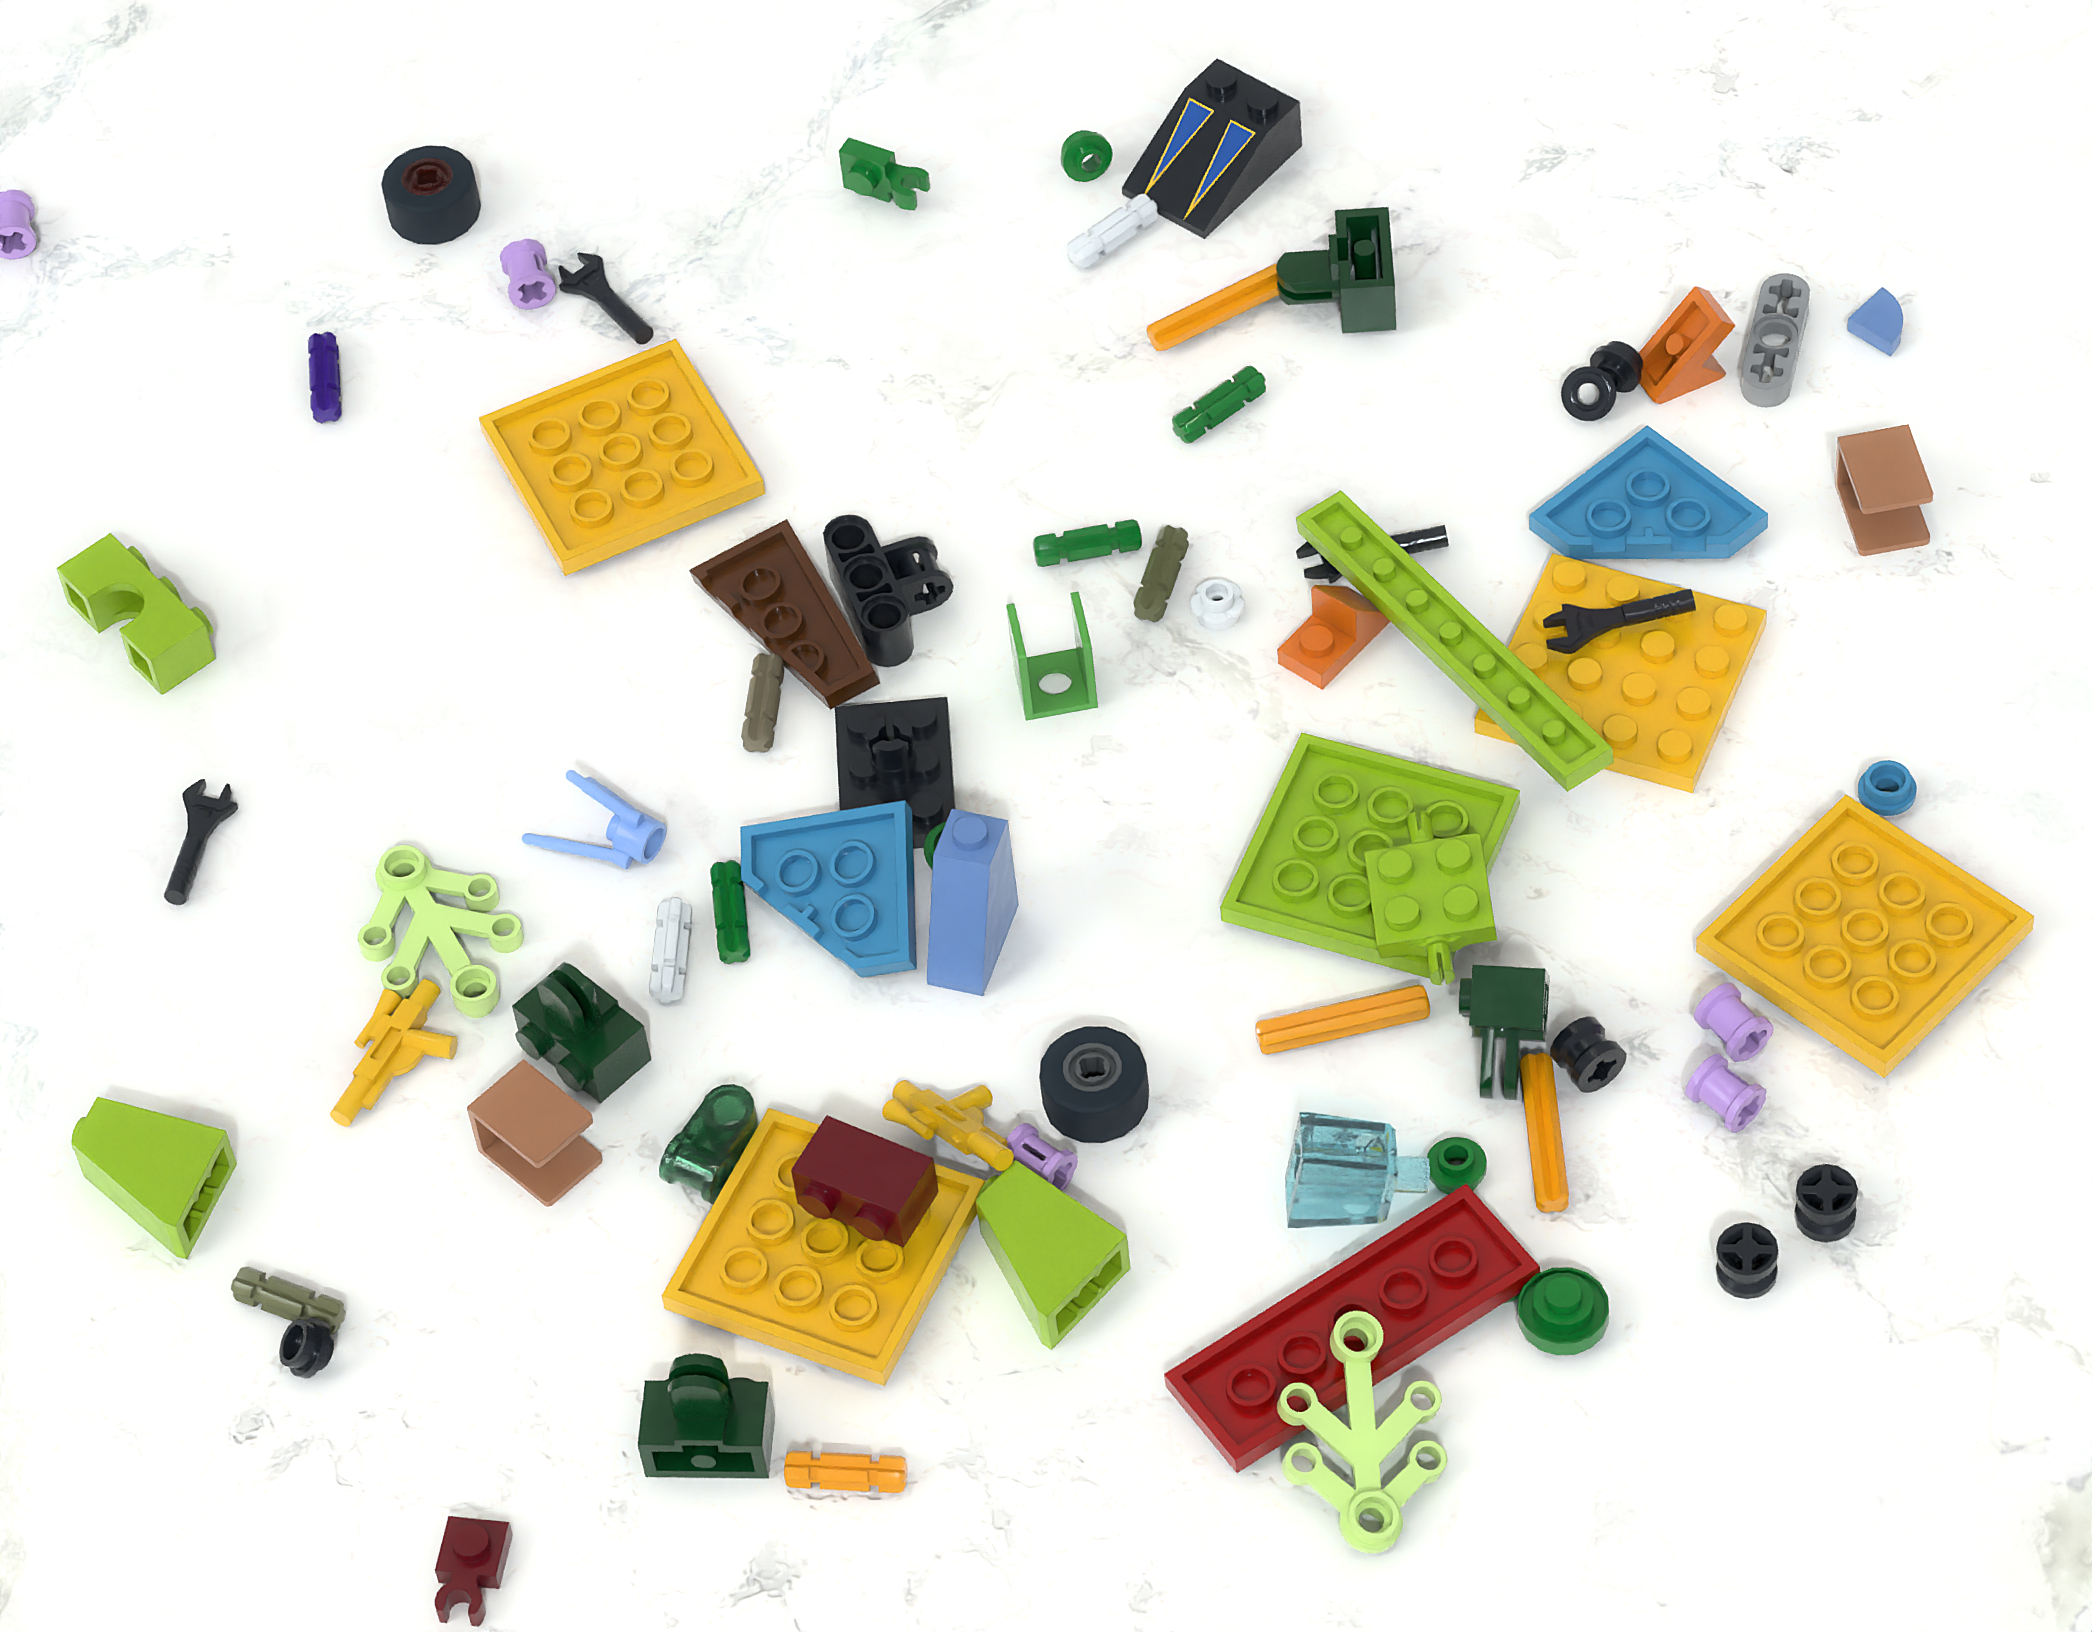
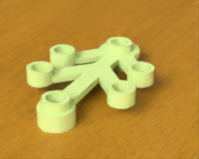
M400 845L389 849L380 858L375 872L378 888L383 894L369 924L362 927L358 933V942L363 957L369 961L380 962L388 959L394 953L395 941L391 929L405 902H407L414 917L393 963L388 965L381 974L383 988L394 991L402 1000L404 998L409 999L419 984L416 970L430 941L451 976L450 991L457 1010L471 1018L487 1016L493 1011L500 998L495 974L486 966L472 965L453 932L489 939L490 946L495 951L510 953L517 950L524 941L520 920L515 915L509 913H502L496 916L484 914L496 908L500 901L497 883L490 875L476 874L468 876L433 869L429 858L413 846ZM479 891H489L486 895L481 897L473 896L475 893ZM429 892L464 897L469 910L436 904ZM501 931H513L510 935L498 936ZM374 939H385L377 945L369 944ZM398 979H408L407 982L401 985L392 984ZM481 994V995L478 996V997H473V998H471V997L474 996V995Z
M1351 1311L1338 1319L1330 1336L1332 1353L1339 1361L1344 1363L1349 1428L1318 1402L1317 1395L1310 1386L1300 1382L1289 1384L1283 1389L1277 1402V1411L1281 1419L1290 1425L1299 1426L1304 1424L1353 1467L1354 1489L1322 1464L1323 1459L1320 1451L1314 1445L1305 1442L1296 1443L1288 1449L1282 1461V1472L1285 1478L1292 1484L1299 1486L1310 1485L1340 1512V1532L1350 1546L1364 1553H1379L1389 1549L1400 1536L1403 1527L1400 1508L1424 1483H1432L1441 1476L1447 1465V1454L1444 1448L1437 1442L1431 1440L1418 1442L1407 1457L1406 1467L1383 1490H1381L1379 1465L1418 1423H1427L1435 1417L1441 1406L1442 1397L1439 1389L1434 1384L1422 1380L1413 1382L1406 1389L1401 1399V1404L1376 1430L1370 1362L1376 1357L1382 1345L1383 1330L1378 1320L1369 1313ZM1347 1336L1360 1338L1364 1343L1365 1349L1359 1352L1348 1349L1344 1344V1338ZM1414 1394L1425 1395L1430 1400L1432 1407L1428 1410L1417 1409L1411 1402V1396ZM1291 1396L1303 1398L1308 1405V1410L1295 1412L1288 1406L1287 1398ZM1423 1453L1431 1455L1436 1460L1437 1468L1433 1470L1421 1468L1417 1463L1416 1456ZM1295 1456L1308 1458L1313 1465V1470L1310 1472L1296 1470L1292 1464V1458ZM1363 1515L1375 1517L1380 1523V1530L1376 1532L1366 1531L1360 1525L1359 1517Z

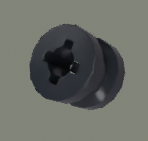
M1590 1016L1579 1018L1570 1023L1558 1034L1550 1048L1551 1058L1560 1068L1570 1069L1572 1082L1584 1093L1594 1092L1606 1086L1619 1074L1626 1062V1052L1616 1041L1606 1040L1604 1027L1595 1017Z
M1816 1165L1804 1171L1797 1181L1795 1195L1797 1201L1794 1218L1798 1229L1808 1238L1819 1242L1827 1243L1844 1238L1854 1228L1856 1220L1858 1187L1855 1179L1848 1171L1836 1165Z
M1745 1222L1725 1229L1720 1235L1716 1246V1276L1718 1283L1724 1291L1734 1297L1752 1299L1758 1298L1772 1289L1778 1275L1777 1260L1779 1249L1777 1240L1770 1230L1760 1224Z

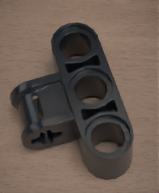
M850 514L839 516L831 520L825 526L823 532L830 579L868 660L881 667L898 666L908 660L914 649L910 616L942 605L953 593L954 585L949 575L940 570L936 562L938 551L931 539L917 536L881 547L872 526L866 519ZM914 553L919 555L918 563L913 556ZM924 584L929 592L928 594L923 593Z

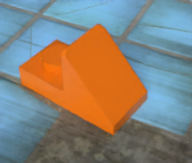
M1694 286L1639 352L1644 364L1641 371L1640 385L1655 403L1663 404L1718 381L1726 375V372L1712 353L1736 325L1708 290Z
M1314 585L1311 588L1312 615L1277 649L1278 664L1322 690L1391 622L1366 597L1349 587Z

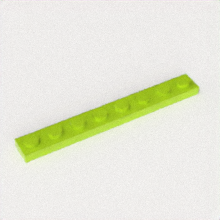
M1338 491L1296 517L1298 533L1567 792L1614 763L1612 747L1343 491Z

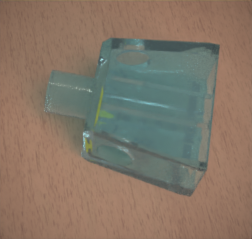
M1300 1112L1285 1173L1287 1228L1380 1224L1387 1220L1394 1192L1427 1194L1430 1179L1428 1157L1397 1156L1395 1128L1388 1123Z

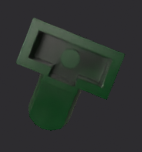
M1389 207L1335 210L1336 234L1328 235L1329 250L1286 252L1278 260L1276 267L1277 291L1285 304L1340 303L1342 334L1396 330L1395 280Z
M563 962L512 1005L518 1028L515 1037L521 1048L535 1060L544 1058L556 1068L559 1077L569 1088L576 1092L583 1089L600 1104L652 1060L644 1025L619 1006L618 1000L569 963Z
M1472 965V978H1461L1459 1014H1462V1017L1469 1018L1472 1038L1482 1039L1480 1098L1493 1099L1497 1040H1506L1504 1099L1517 1100L1521 1041L1545 1042V1035H1547L1550 975L1546 969Z
M699 1353L685 1354L675 1358L669 1371V1378L665 1381L645 1380L637 1444L645 1477L769 1479L775 1423V1410L769 1382H759L743 1377L729 1379L722 1359Z

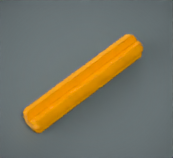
M1273 264L1150 324L1146 328V332L1151 345L1156 351H1165L1278 296L1277 264Z
M1418 984L1259 1020L1255 1024V1034L1262 1054L1268 1055L1426 1019L1430 1016V1003L1424 986Z
M1541 1052L1536 1055L1528 1053L1520 1060V1075L1536 1207L1543 1213L1552 1211L1562 1212L1569 1205V1191L1553 1062L1547 1053Z

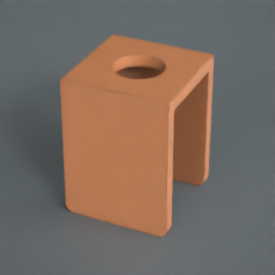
M1909 424L1837 437L1835 487L1859 555L1869 556L1928 545L1930 533L1919 505L1931 503L1934 493Z
M524 1059L466 1107L478 1151L544 1206L550 1207L603 1161L601 1152L580 1136L581 1133L593 1124L592 1114Z

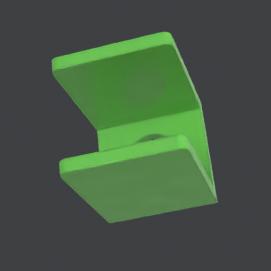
M1079 591L1070 593L1076 643L1075 649L1026 657L1015 604L1006 605L1013 667L1026 721L1098 708L1092 646ZM1053 673L1064 674L1071 680L1070 687L1059 694H1048L1042 691L1039 683L1045 676Z

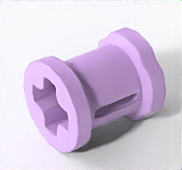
M11 189L0 192L1 258H23L28 256L36 245L35 232L30 227V221L35 214V206L30 195L23 191Z
M523 239L513 241L504 247L500 254L503 272L510 278L508 295L512 304L526 310L545 306L554 297L556 286L552 276L545 269L547 259L544 246L537 240Z
M1725 983L1711 990L1701 1000L1694 1012L1696 1023L1702 1029H1711L1726 1044V1053L1734 1062L1747 1061L1757 1055L1766 1046L1773 1034L1774 1026L1764 1016L1757 1017L1741 1001V992L1733 983Z
M1714 1054L1703 1061L1691 1076L1685 1091L1686 1097L1692 1102L1699 1103L1702 1101L1725 1119V1127L1734 1133L1742 1131L1753 1121L1766 1101V1089L1756 1083L1750 1085L1728 1068L1727 1059L1720 1054Z
M1023 1123L1016 1127L1006 1138L1007 1148L1014 1154L1013 1162L1017 1160L1061 1191H1064L1073 1178L1074 1171L1078 1165V1157L1068 1149L1059 1151L1039 1138V1131L1029 1123Z

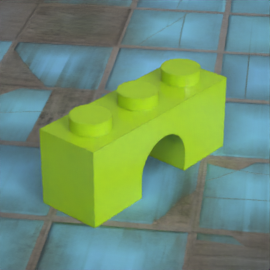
M109 533L56 568L68 604L98 633L119 621L134 619L119 629L130 665L161 695L216 660L209 638L214 634L208 618L196 606L189 609L182 602L177 589L167 577L162 576L158 579L150 571L143 555L134 546L126 548Z

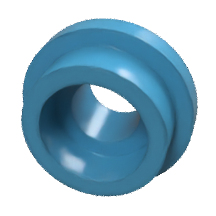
M1884 760L1872 764L1858 782V798L1861 804L1877 815L1894 816L1907 811L1916 799L1917 786L1914 778L1904 765L1895 761Z

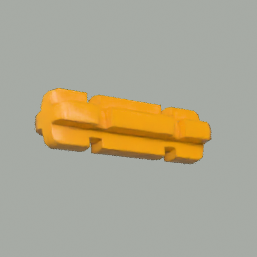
M792 1450L787 1453L785 1458L784 1479L786 1485L790 1488L811 1489L812 1483H820V1489L870 1492L871 1486H879V1492L900 1493L904 1491L907 1483L908 1468L906 1459L902 1456L880 1455L879 1461H872V1454L821 1452L820 1458H813V1451Z

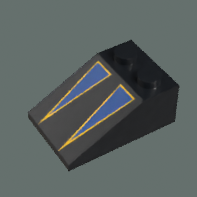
M1217 58L1184 88L1123 184L1122 195L1132 199L1138 194H1146L1150 200H1154L1159 215L1205 239L1302 147L1300 101Z

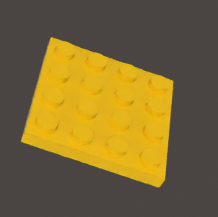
M676 338L479 417L481 431L564 576L765 495L762 477Z
M1552 553L1508 649L1612 747L1614 763L1605 769L1693 793L1766 627L1767 610L1692 591L1696 611L1612 629L1594 638L1575 653H1560L1547 649L1546 641L1548 639L1568 637L1566 626L1545 628L1543 620L1551 614L1562 611V604H1571L1586 609H1607L1686 589ZM1479 708L1475 716V733L1517 744Z
M1845 795L1696 938V952L1885 1078L2033 930L2034 915L1848 795Z
M768 1108L662 1294L664 1309L885 1386L977 1215L976 1199L986 1181L934 1163L939 1193L905 1247L903 1248L884 1239L882 1241L870 1240L861 1235L852 1226L832 1218H816L797 1204L791 1169L820 1125Z

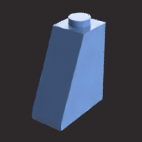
M951 809L933 854L927 961L928 985L984 996L1019 906L1008 820Z

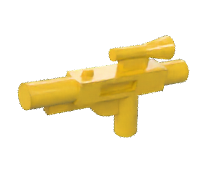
M422 979L409 999L404 998L403 1000L392 990L384 989L372 1017L354 1041L355 1045L361 1049L365 1048L369 1040L374 1042L353 1071V1080L330 1112V1116L335 1122L345 1127L350 1126L362 1107L368 1110L373 1108L394 1076H400L413 1070L424 1055L451 1060L454 1058L458 1045L456 1036L421 1030L428 1020L427 1012L441 993L440 988L435 983Z
M902 1080L895 1085L892 1092L893 1099L887 1101L882 1110L884 1119L907 1126L926 1140H930L936 1134L965 1155L973 1153L998 1171H1004L1011 1166L1014 1154L1007 1148V1140L984 1125L982 1110L990 1107L993 1102L992 1094L986 1086L978 1085L946 1101L932 1090H921L907 1080Z

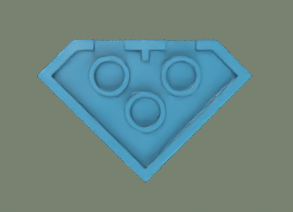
M1648 425L1529 515V530L1565 557L1572 559H1729L1768 528V513Z
M905 800L740 827L741 880L750 890L860 978L917 969L912 809Z

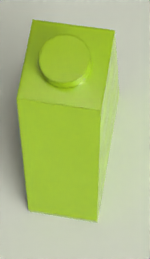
M97 1096L87 1116L81 1117L78 1120L72 1133V1149L76 1154L83 1176L176 1257L188 1259L237 1165L226 1130Z
M1017 1160L1000 1176L994 1175L989 1178L980 1189L976 1199L980 1233L1041 1343L1052 1350L1131 1269L1127 1235Z

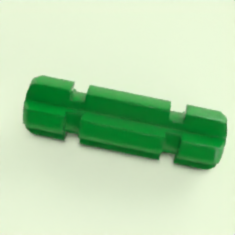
M1246 366L1232 376L1234 382L1227 379L1193 403L1194 409L1188 406L1172 418V429L1175 435L1180 437L1184 443H1192L1206 433L1205 427L1211 430L1245 407L1244 400L1250 403L1266 391V380L1263 374L1258 372L1254 366Z
M1134 519L1115 522V527L1108 528L1107 524L1063 531V536L1056 537L1055 533L1040 535L1033 540L1035 561L1041 567L1060 564V559L1067 558L1068 562L1112 555V550L1119 549L1120 553L1136 551L1142 546L1140 526L1138 521Z
M729 860L725 863L716 862L710 868V877L713 888L712 897L719 959L729 965L734 962L743 963L747 961L751 954L745 896L743 894L744 885L741 880V865L734 860Z

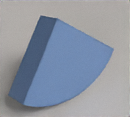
M1882 287L1848 318L1847 331L1889 356H1892L1897 350L1903 329V313L1897 299Z

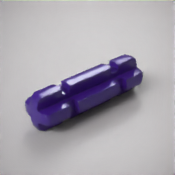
M328 331L323 334L313 333L308 339V353L310 354L308 359L310 391H312L310 395V408L313 412V419L318 423H324L327 420L335 422L342 415L341 401H339L341 396L340 370L337 363L339 349L336 343V336Z

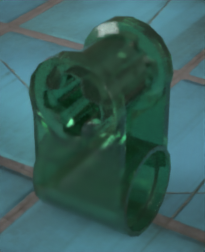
M734 1084L721 1085L712 1089L705 1096L703 1102L682 1131L669 1142L660 1161L659 1177L669 1184L681 1182L701 1192L702 1199L713 1205L760 1123L755 1102L750 1092L744 1087ZM739 1120V1122L733 1125H725L728 1122Z

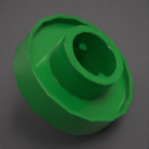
M1571 1267L1550 1268L1537 1273L1523 1286L1518 1298L1519 1327L1526 1340L1540 1351L1556 1356L1576 1355L1591 1349L1603 1338L1609 1324L1608 1295L1601 1283L1587 1272Z

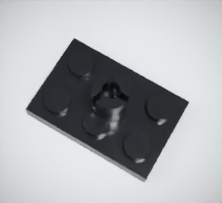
M938 697L835 707L840 811L905 800L912 809L913 849L924 848V842L929 832L937 825L947 822L951 809H956L948 698Z

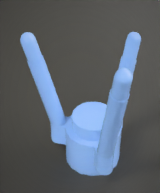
M569 770L566 772V779L615 813L606 831V838L612 841L613 849L532 833H525L522 836V841L528 845L610 861L627 870L633 859L642 864H648L656 857L664 843L667 826L665 823L635 809L592 777L584 778L576 771Z

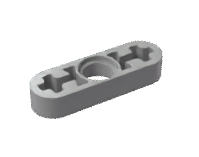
M1789 273L1776 274L1766 279L1761 286L1741 376V392L1743 397L1749 403L1758 407L1780 405L1789 397L1809 313L1810 289L1807 282L1797 275ZM1781 298H1789L1786 314L1777 313ZM1777 333L1788 337L1790 341L1782 346H1769L1761 339L1768 334ZM1765 366L1774 367L1773 377L1769 383L1761 382Z

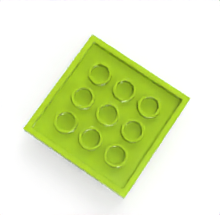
M1301 733L1220 906L1221 921L1429 978L1428 957L1403 955L1380 959L1364 851L1411 843L1409 828L1406 822L1407 816L1412 812H1416L1418 827L1421 830L1422 825L1419 811H1426L1432 817L1431 824L1434 839L1480 832L1487 877H1489L1520 806V790ZM1456 951L1451 952L1452 960L1454 958ZM1440 966L1441 982H1443L1445 978L1443 966Z

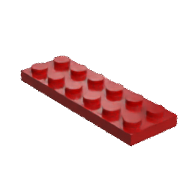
M1465 1184L1164 1374L1165 1385L1234 1471L1238 1473L1307 1429L1304 1424L1294 1426L1286 1423L1278 1414L1277 1402L1283 1389L1289 1384L1300 1382L1310 1386L1315 1391L1318 1402L1331 1413L1347 1403L1344 1363L1334 1356L1330 1348L1331 1333L1342 1315L1351 1311H1363L1375 1317L1382 1327V1345L1376 1357L1370 1362L1373 1387L1519 1294L1523 1286L1534 1275L1540 1273V1266L1472 1189ZM1356 1336L1344 1338V1344L1348 1349L1355 1352L1365 1349L1364 1343L1360 1338ZM1299 1396L1287 1398L1288 1406L1295 1412L1308 1410V1405L1303 1398Z

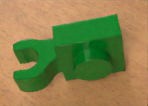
M850 137L847 138L838 151L843 186L859 195L870 196L888 203L893 199L899 208L915 210L917 208L916 191L911 189H919L924 192L930 190L929 173L919 167H906L896 164L895 153Z

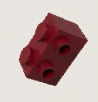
M826 1115L791 1169L797 1204L802 1206L809 1214L819 1219H835L854 1227L861 1235L870 1240L882 1241L884 1239L903 1248L939 1193L934 1158Z

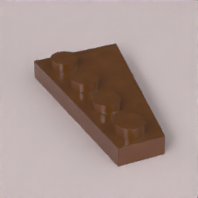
M787 519L689 570L695 584L770 654L775 653L782 657V665L830 710L880 684L875 670Z

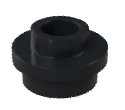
M1611 341L1607 345L1598 347L1590 357V366L1606 371L1612 377L1617 392H1631L1641 381V371L1644 366L1643 360L1633 347L1624 342Z
M1584 366L1571 372L1565 379L1561 389V399L1565 409L1574 418L1582 421H1595L1607 415L1613 408L1617 396L1616 385L1612 377L1603 369L1595 366ZM1592 383L1597 386L1599 398L1595 403L1589 404L1580 398L1579 390L1583 384Z
M311 1317L306 1321L296 1319L287 1327L280 1343L279 1357L281 1363L289 1367L293 1375L308 1379L327 1366L334 1350V1340L328 1323L322 1319Z

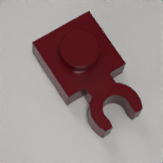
M448 1516L435 1566L438 1583L444 1584L438 1590L434 1602L440 1623L448 1622L453 1606L458 1603L470 1604L468 1606V1616L471 1626L479 1627L482 1624L486 1615V1606L481 1589H500L513 1537L509 1522Z

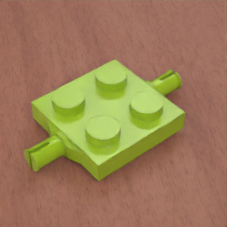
M1419 811L1422 829L1419 830L1416 812H1412L1406 819L1411 843L1364 851L1377 948L1380 959L1403 955L1428 957L1431 983L1439 986L1442 985L1439 967L1443 966L1447 985L1455 980L1451 952H1455L1470 944L1497 940L1481 834L1479 832L1434 839L1430 813Z

